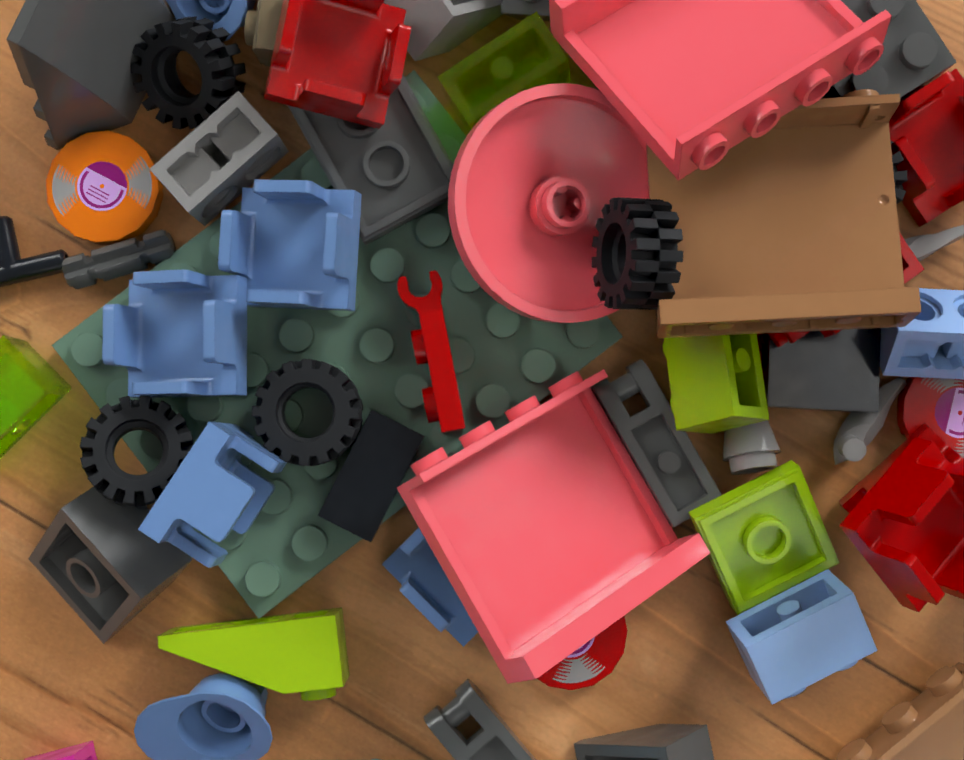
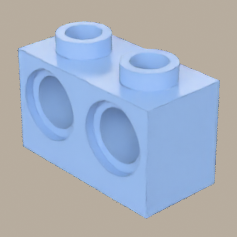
M919 288L921 313L905 327L881 328L880 368L883 376L964 380V290Z

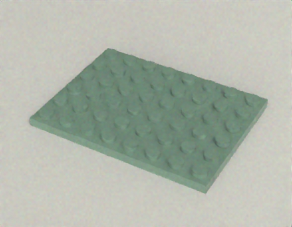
M413 70L405 76V79L454 165L455 158L466 135L416 71ZM309 149L270 179L308 180L325 189H334L312 149ZM448 201L366 246L359 236L355 311L247 307V396L152 398V401L160 403L162 400L171 405L172 410L176 414L180 413L188 430L191 431L193 445L209 421L236 424L253 435L255 441L264 445L265 443L262 438L257 436L254 429L256 419L252 416V406H256L258 397L255 394L258 387H262L267 381L265 377L272 370L277 371L282 367V364L289 361L295 362L302 359L323 361L344 372L358 389V394L363 404L362 427L370 411L374 410L425 436L411 463L413 464L443 447L448 457L461 451L464 448L458 438L489 420L495 430L510 423L504 412L533 395L540 402L550 394L548 387L572 373L580 371L623 336L608 316L585 322L549 323L521 316L495 301L474 280L457 251L449 223ZM241 202L230 210L241 212ZM221 217L176 250L169 259L163 260L150 271L184 269L208 276L235 275L221 271L218 268ZM433 270L439 273L443 284L442 308L466 429L447 433L441 432L440 422L428 423L422 388L432 387L428 363L417 365L411 338V330L421 329L419 313L403 303L397 289L398 278L406 276L410 293L416 297L426 296L432 287L429 271ZM129 287L106 304L128 306ZM103 307L52 345L99 409L107 403L112 407L120 403L119 398L128 396L127 368L105 365L102 360ZM301 389L294 393L286 404L284 412L286 423L290 430L299 437H317L324 433L332 422V403L328 396L319 389ZM130 397L131 400H140V398ZM135 430L121 437L148 473L160 463L163 447L160 440L154 434L144 430ZM353 445L342 456L333 461L316 466H299L287 463L282 472L271 473L242 455L241 462L275 486L274 492L250 529L243 534H239L232 529L225 540L215 542L194 528V530L228 552L223 562L218 566L258 619L363 539L318 516ZM409 467L401 485L416 476L411 467ZM398 491L382 523L406 505Z

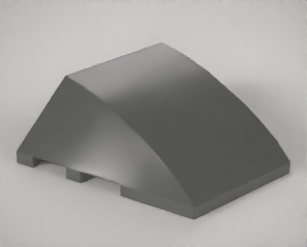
M25 0L6 40L24 85L36 91L38 99L33 109L36 117L48 123L49 129L44 135L48 146L58 150L63 148L66 143L85 133L111 131L133 122L146 95V91L136 93L133 83L142 81L141 74L131 73V63L140 61L142 58L132 52L135 44L145 42L140 36L146 30L155 28L154 25L176 20L166 0Z

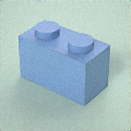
M829 569L725 621L751 678L772 705L784 698L794 697L802 693L806 687L837 671L849 669L858 660L878 651L854 593Z

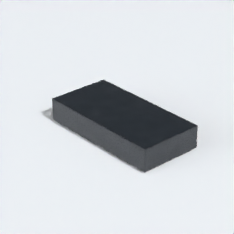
M371 410L318 516L372 542L398 491L397 487L401 485L425 436Z

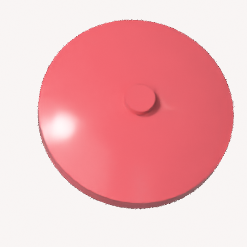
M556 83L536 86L515 94L491 109L476 123L462 143L454 161L448 188V214L453 240L465 267L474 280L488 295L507 309L538 321L549 323L585 322L602 318L618 311L619 309L604 306L605 301H600L597 295L600 287H595L593 280L597 273V268H592V257H596L597 248L592 247L593 237L599 236V231L595 226L598 218H603L601 210L605 204H610V199L618 197L649 199L646 143L600 90L583 85Z

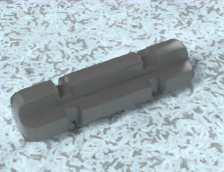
M158 230L143 235L142 241L131 238L91 250V256H85L84 253L65 258L62 261V270L69 287L81 289L96 284L97 278L108 281L148 269V263H154L157 266L163 260L169 259L176 251V247L170 233L166 230Z

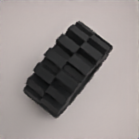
M197 16L160 23L154 25L155 28L146 30L140 36L145 42L135 44L132 53L142 58V60L131 63V73L141 74L142 81L133 83L136 93L146 91L149 98L142 102L147 111L156 108L160 109L155 119L164 124L173 120L172 128H196L237 91L244 93L246 83L236 80V76L246 73L245 63L235 64L232 57L241 53L237 43L227 46L224 44V41L230 34L223 27L212 30L214 21L207 18L197 20ZM180 51L189 53L200 69L202 87L197 95L190 93L178 77L176 59Z
M612 198L609 200L610 204H605L601 210L603 218H598L595 226L599 231V236L593 237L592 247L597 248L596 257H592V268H597V273L593 277L595 287H600L597 295L600 301H605L604 306L607 308L657 310L659 300L673 298L675 290L672 283H679L681 272L676 269L677 262H683L684 252L678 251L677 243L683 240L682 229H675L679 221L677 212H671L672 205L660 199Z
M140 395V400H131L130 396L119 398L120 403L112 407L107 403L100 408L101 414L96 419L91 417L86 425L87 434L85 437H81L80 448L82 450V458L80 460L88 480L106 499L108 498L114 501L115 504L124 507L129 505L136 508H147V505L154 504L192 448L193 439L191 431L186 426L185 419L180 413L176 414L168 403L162 400L160 403L154 402L150 396ZM135 430H144L154 434L160 440L163 447L160 463L155 469L143 475H132L124 472L117 466L114 458L115 447L120 438Z

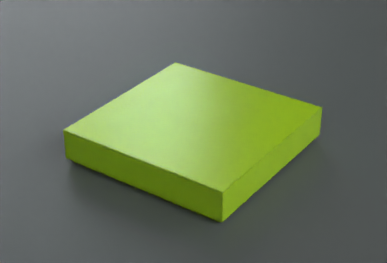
M792 460L688 512L697 533L701 535L710 551L708 558L730 607L737 615L840 563L801 468Z

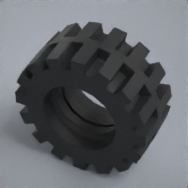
M313 359L289 361L282 364V367L277 371L272 370L265 377L267 381L264 385L258 387L255 394L258 397L256 406H252V416L256 419L255 432L265 443L263 446L269 452H274L280 456L279 458L284 462L299 466L325 464L342 456L356 441V436L359 430H361L363 423L362 400L354 383L344 372L335 366ZM305 388L321 390L328 396L333 407V418L330 426L324 433L314 438L299 437L290 430L285 419L284 412L288 400L294 393Z

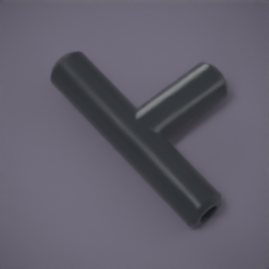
M0 216V287L63 273L62 261L69 256L62 249L21 259L13 219L8 216Z

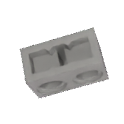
M237 91L149 170L184 209L205 226L242 194V187H250L254 183V179H259L289 151L275 130L247 99Z

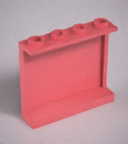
M549 0L551 35L678 181L698 168L700 170H707L723 159L729 149L748 137L758 138L765 135L778 123L782 116L800 105L805 107L813 105L829 91L832 85L850 74L860 75L869 70L883 54V42L892 17L885 9L866 22H863L841 0Z
M604 369L585 380L576 371L548 387L553 398L542 405L535 395L504 412L510 423L498 430H495L490 420L458 438L464 449L450 457L447 456L443 447L426 455L410 465L416 476L397 487L398 492L508 684L537 679L710 554L699 533L677 538L597 400L591 386L608 377Z

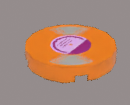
M112 131L88 132L66 143L52 160L46 178L47 203L57 222L77 238L101 246L111 245L126 239L135 238L144 233L158 215L164 196L163 184L149 170L156 163L152 155L132 138Z

